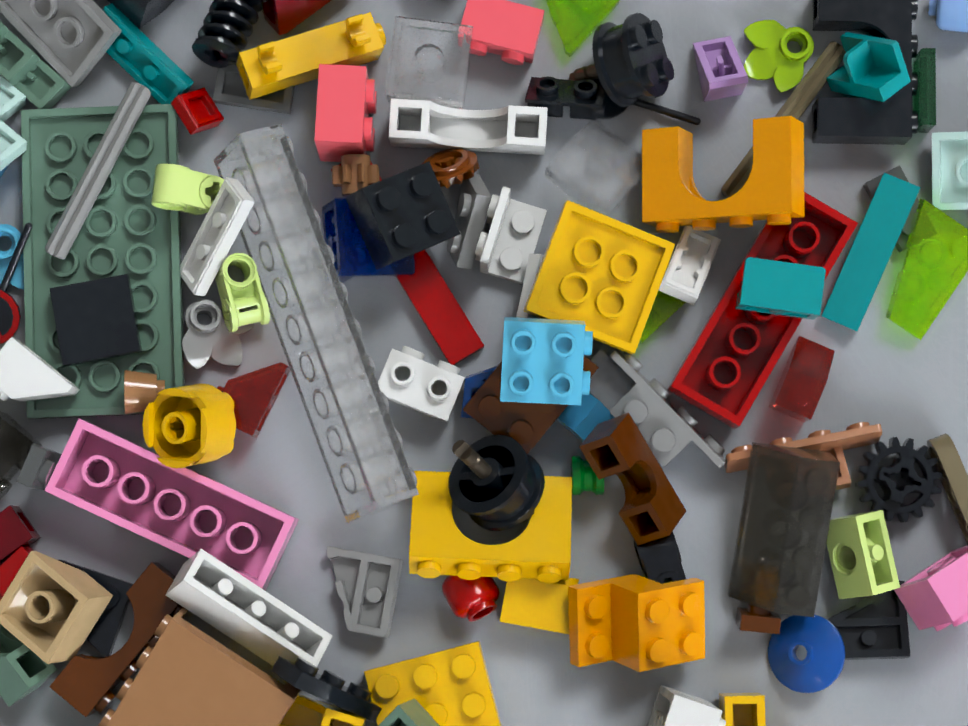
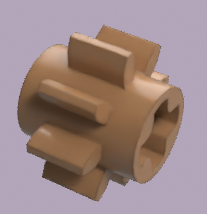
M369 155L341 156V166H332V184L334 187H341V193L344 197L380 181L379 167L377 164L370 165Z

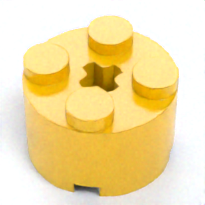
M193 384L160 391L154 402L147 405L143 415V435L148 448L153 447L160 456L157 459L165 466L171 468H184L208 463L228 455L234 448L236 433L234 400L228 393L221 392L209 384Z

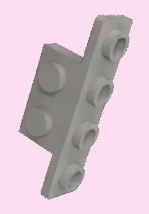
M616 349L609 355L636 382V385L609 411L614 417L626 413L631 415L656 460L663 468L691 441L719 468L726 463L725 459L721 456L726 451L724 447L711 434L704 438L694 428L698 421L683 406L678 410L675 409L667 400L671 395L670 392L656 378L649 382L639 372L643 365L633 354L627 352L622 354Z

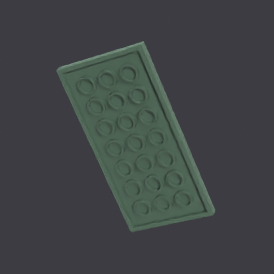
M171 104L145 105L70 251L63 260L48 254L45 251V246L119 106L21 110V137L27 141V150L22 153L23 229L28 222L33 225L23 249L25 345L80 389L75 396L26 401L28 419L144 415V411L125 414V370L157 374V380H165V389L185 386L184 353L182 351L184 334L180 268L182 263L180 211L160 209L151 204L156 165H179L178 114ZM128 274L131 282L142 352L63 366L50 288Z

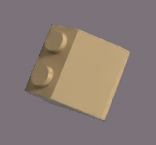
M31 551L0 600V624L46 664L69 661L77 655L113 595L86 572L38 551Z

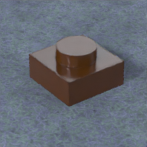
M748 603V608L737 607L736 624L741 631L780 634L781 617L777 611H771L772 606Z

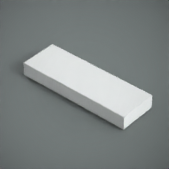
M226 177L180 265L181 278L194 295L205 296L255 203L238 179Z

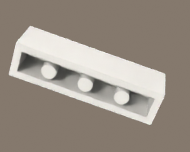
M203 549L197 551L182 565L165 595L272 666H274L280 656L295 663L297 657H300L317 667L332 638L331 634Z

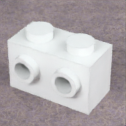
M403 346L401 352L392 348L374 391L375 394L448 424L465 383V377L459 375L461 369L439 360L437 366L423 361L425 354L407 346Z

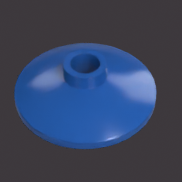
M801 613L783 620L780 626V634L771 635L768 645V660L774 675L784 686L800 693H814L829 687L839 677L845 662V646L839 631L830 621L816 614ZM801 645L807 650V656L802 661L796 656V650Z

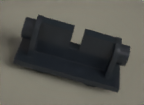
M531 77L525 103H528L527 106L547 107V116L563 117V106H570V118L597 121V117H605L606 102H604L606 92L601 82H594L588 79L577 81L553 77Z

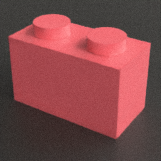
M467 0L458 33V45L464 46L466 52L478 56H486L487 52L501 55V60L513 65H523L524 62L533 63L545 10L507 0Z

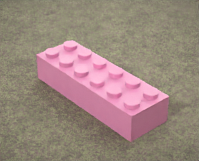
M78 419L44 491L188 558L192 557L200 549H203L266 591L299 521L298 518L187 467L171 468L165 466L157 459L160 457L157 453L88 421Z

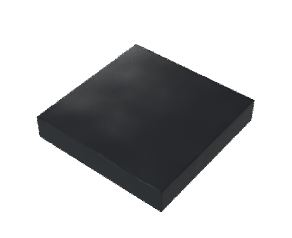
M128 274L50 288L63 366L142 352L131 282Z

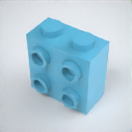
M504 317L500 401L581 406L582 395H589L591 372L583 371L584 355H592L593 331H585V321Z

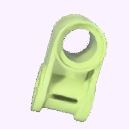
M158 164L155 169L151 204L160 209L203 215L209 211L224 179L194 171L181 165Z
M244 253L229 255L222 263L215 277L227 329L229 332H235L239 326L257 322L261 325L269 324V306L262 291L254 260ZM228 266H237L242 270L244 274L243 282H236L229 277Z

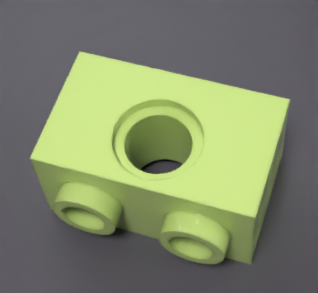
M883 510L852 514L822 522L839 599L873 596L900 588Z

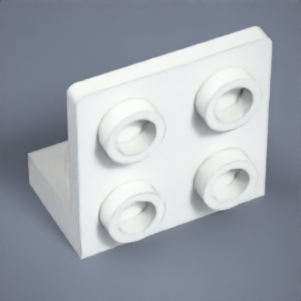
M503 186L500 196L492 195L486 215L488 217L486 223L491 224L489 233L481 232L475 250V260L480 261V272L523 285L529 254L535 253L547 210L510 199L511 188Z

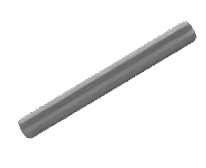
M137 82L130 84L45 246V251L48 254L62 260L66 258L151 96V91L146 86Z

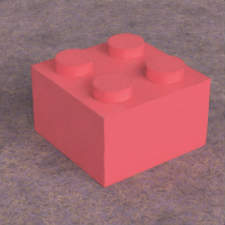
M319 64L314 141L320 161L341 162V156L366 155L367 151L374 152L375 128H373V117H369V114H376L377 91H375V79H369L367 66Z

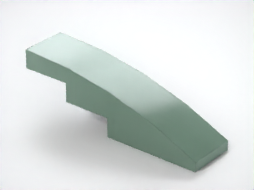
M0 21V74L22 92L38 109H52L71 89V86Z

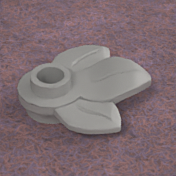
M199 299L191 303L186 310L184 318L188 330L182 339V351L189 365L195 370H199L211 358L223 366H239L243 357V348L239 335L250 331L254 327V323L239 326L237 331L229 332L223 318L222 307L208 299ZM199 314H206L210 317L211 323L201 325L197 321V316Z

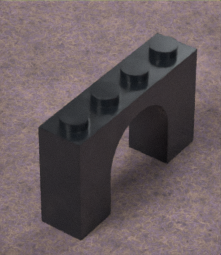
M813 0V31H853L868 36L896 40L899 43L911 82L884 102L867 98L818 97L812 106V143L905 145L912 138V134H916L918 129L917 110H912V96L917 94L918 75L916 72H912V58L917 56L918 37L917 35H912V20L917 18L918 0Z

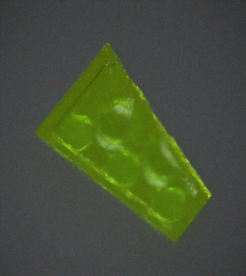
M920 199L916 211L918 216L913 233H910L906 245L908 247L902 270L898 273L886 313L887 319L920 340L968 272V229L925 199Z

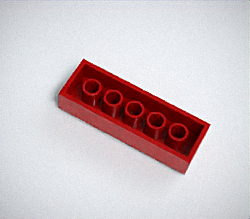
M804 192L805 217L791 218V224L768 225L766 220L667 389L732 429L740 427L803 319L735 309L737 293L741 290L745 260L748 257L823 267L826 270V279L858 224L856 221Z

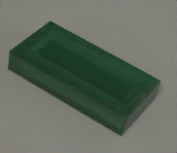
M922 48L917 53L916 58H913V72H916L918 75V90L916 96H913V110L918 112V129L916 133H928L936 125V48Z

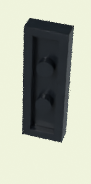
M278 657L271 671L292 686L375 722L382 708L369 700L372 694L370 691L354 682H351L346 687L344 686L346 682L344 679L328 670H324L322 675L317 674L319 668L300 657H297L295 663L283 657Z

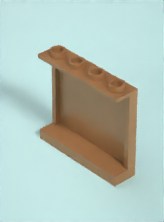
M183 607L173 617L167 614L154 633V635L159 637L154 648L147 646L135 664L140 669L134 680L129 677L116 695V698L121 700L119 706L115 711L110 708L98 725L279 726L301 690L288 682L283 685L184 620L183 618L188 610Z

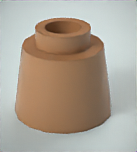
M125 370V414L145 411L147 405L154 402L158 393L165 389V380H157V374Z

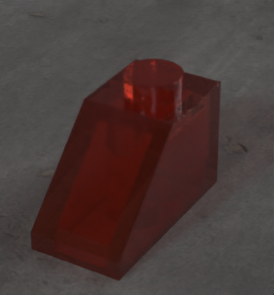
M798 336L771 399L769 408L802 422L811 420L827 383L835 351Z
M280 362L230 379L225 387L220 385L217 387L221 392L228 393L234 400L236 429L252 437H258L291 371L288 365Z

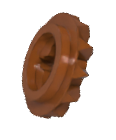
M459 148L439 151L423 162H430L440 187L445 186L446 188L454 184L461 185L463 180L471 179L474 176V172L480 168L477 155L474 152Z

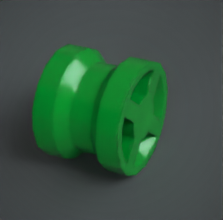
M572 456V495H581L583 491H592L595 495H604V478L598 480L587 460H583L580 456Z

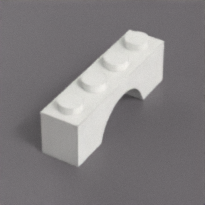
M391 98L389 141L393 147L445 150L459 148L479 152L544 155L548 108L508 105L492 110H466L445 107L426 100Z

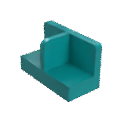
M845 32L840 36L846 53L843 57L844 65L827 77L831 91L884 102L911 82L899 43L896 40Z
M748 257L744 263L741 290L737 293L735 309L814 320L820 316L826 270L823 267Z

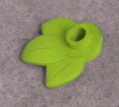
M775 20L757 21L744 29V34L755 47L744 63L748 77L755 80L773 78L774 84L780 93L797 86L803 77L804 63L811 57L814 50V41L809 32L800 27H789L786 29ZM791 41L797 42L801 47L800 52H790L787 44Z

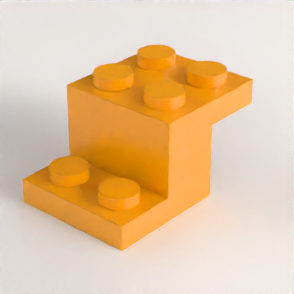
M630 574L568 586L570 664L583 667L615 661L637 672H643L705 658L703 580L690 578L661 584L637 574Z

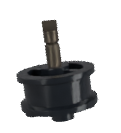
M635 13L626 17L623 24L616 25L607 22L599 25L593 36L594 64L575 69L573 73H570L569 80H595L599 78L602 87L610 99L621 107L633 105L639 96L645 95L649 98L662 96L668 88L669 81L674 78V69L671 61L667 58L660 24L656 20L651 21L641 13Z
M491 435L474 442L470 446L464 440H459L453 445L452 451L458 459L450 473L449 493L452 501L458 508L469 514L470 518L478 526L489 531L510 529L532 517L544 491V473L540 464L531 455L527 454L515 439L505 435Z

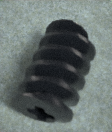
M214 0L209 7V13L203 20V26L198 31V38H196L192 45L194 54L204 63L216 68L227 67L228 62H237L240 50L245 49L248 44L246 37H250L253 33L252 25L256 24L259 19L257 12H261L264 8L263 0Z

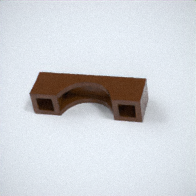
M151 562L126 593L134 611V626L126 644L119 651L108 657H93L85 654L75 655L49 687L85 717L93 715L96 711L101 715L116 698L112 691L121 680L125 682L129 677L132 678L139 670L135 664L147 646L154 648L159 637L154 635L164 617L167 614L173 617L183 608L165 596L175 576L160 563Z

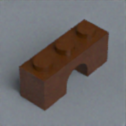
M626 413L597 424L579 448L598 480L614 474L621 480L625 490V504L619 511V515L637 545H641L669 536L686 513V509L631 415Z

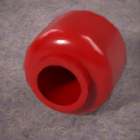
M449 575L442 583V592L457 617L476 621L487 616L497 607L495 602L499 598L500 591L493 577L465 580L458 576Z

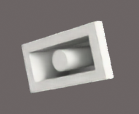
M11 337L0 350L1 400L6 401L10 397L22 402L75 396L80 389L20 340Z

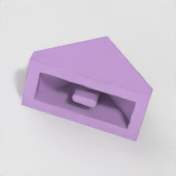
M731 36L693 43L704 102L742 95L748 84V75Z

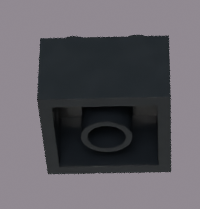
M429 161L361 188L345 197L376 270L460 235Z

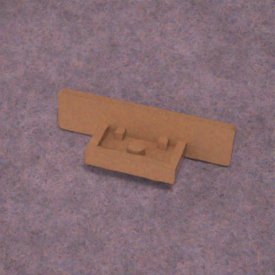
M859 422L848 426L845 431L831 433L830 430H819L809 434L808 438L793 441L791 437H784L773 440L769 443L770 446L754 448L753 445L739 446L726 455L725 471L726 473H732L764 466L773 503L849 488L852 482L843 450L873 445L879 442L882 435L881 424L869 425L868 422Z

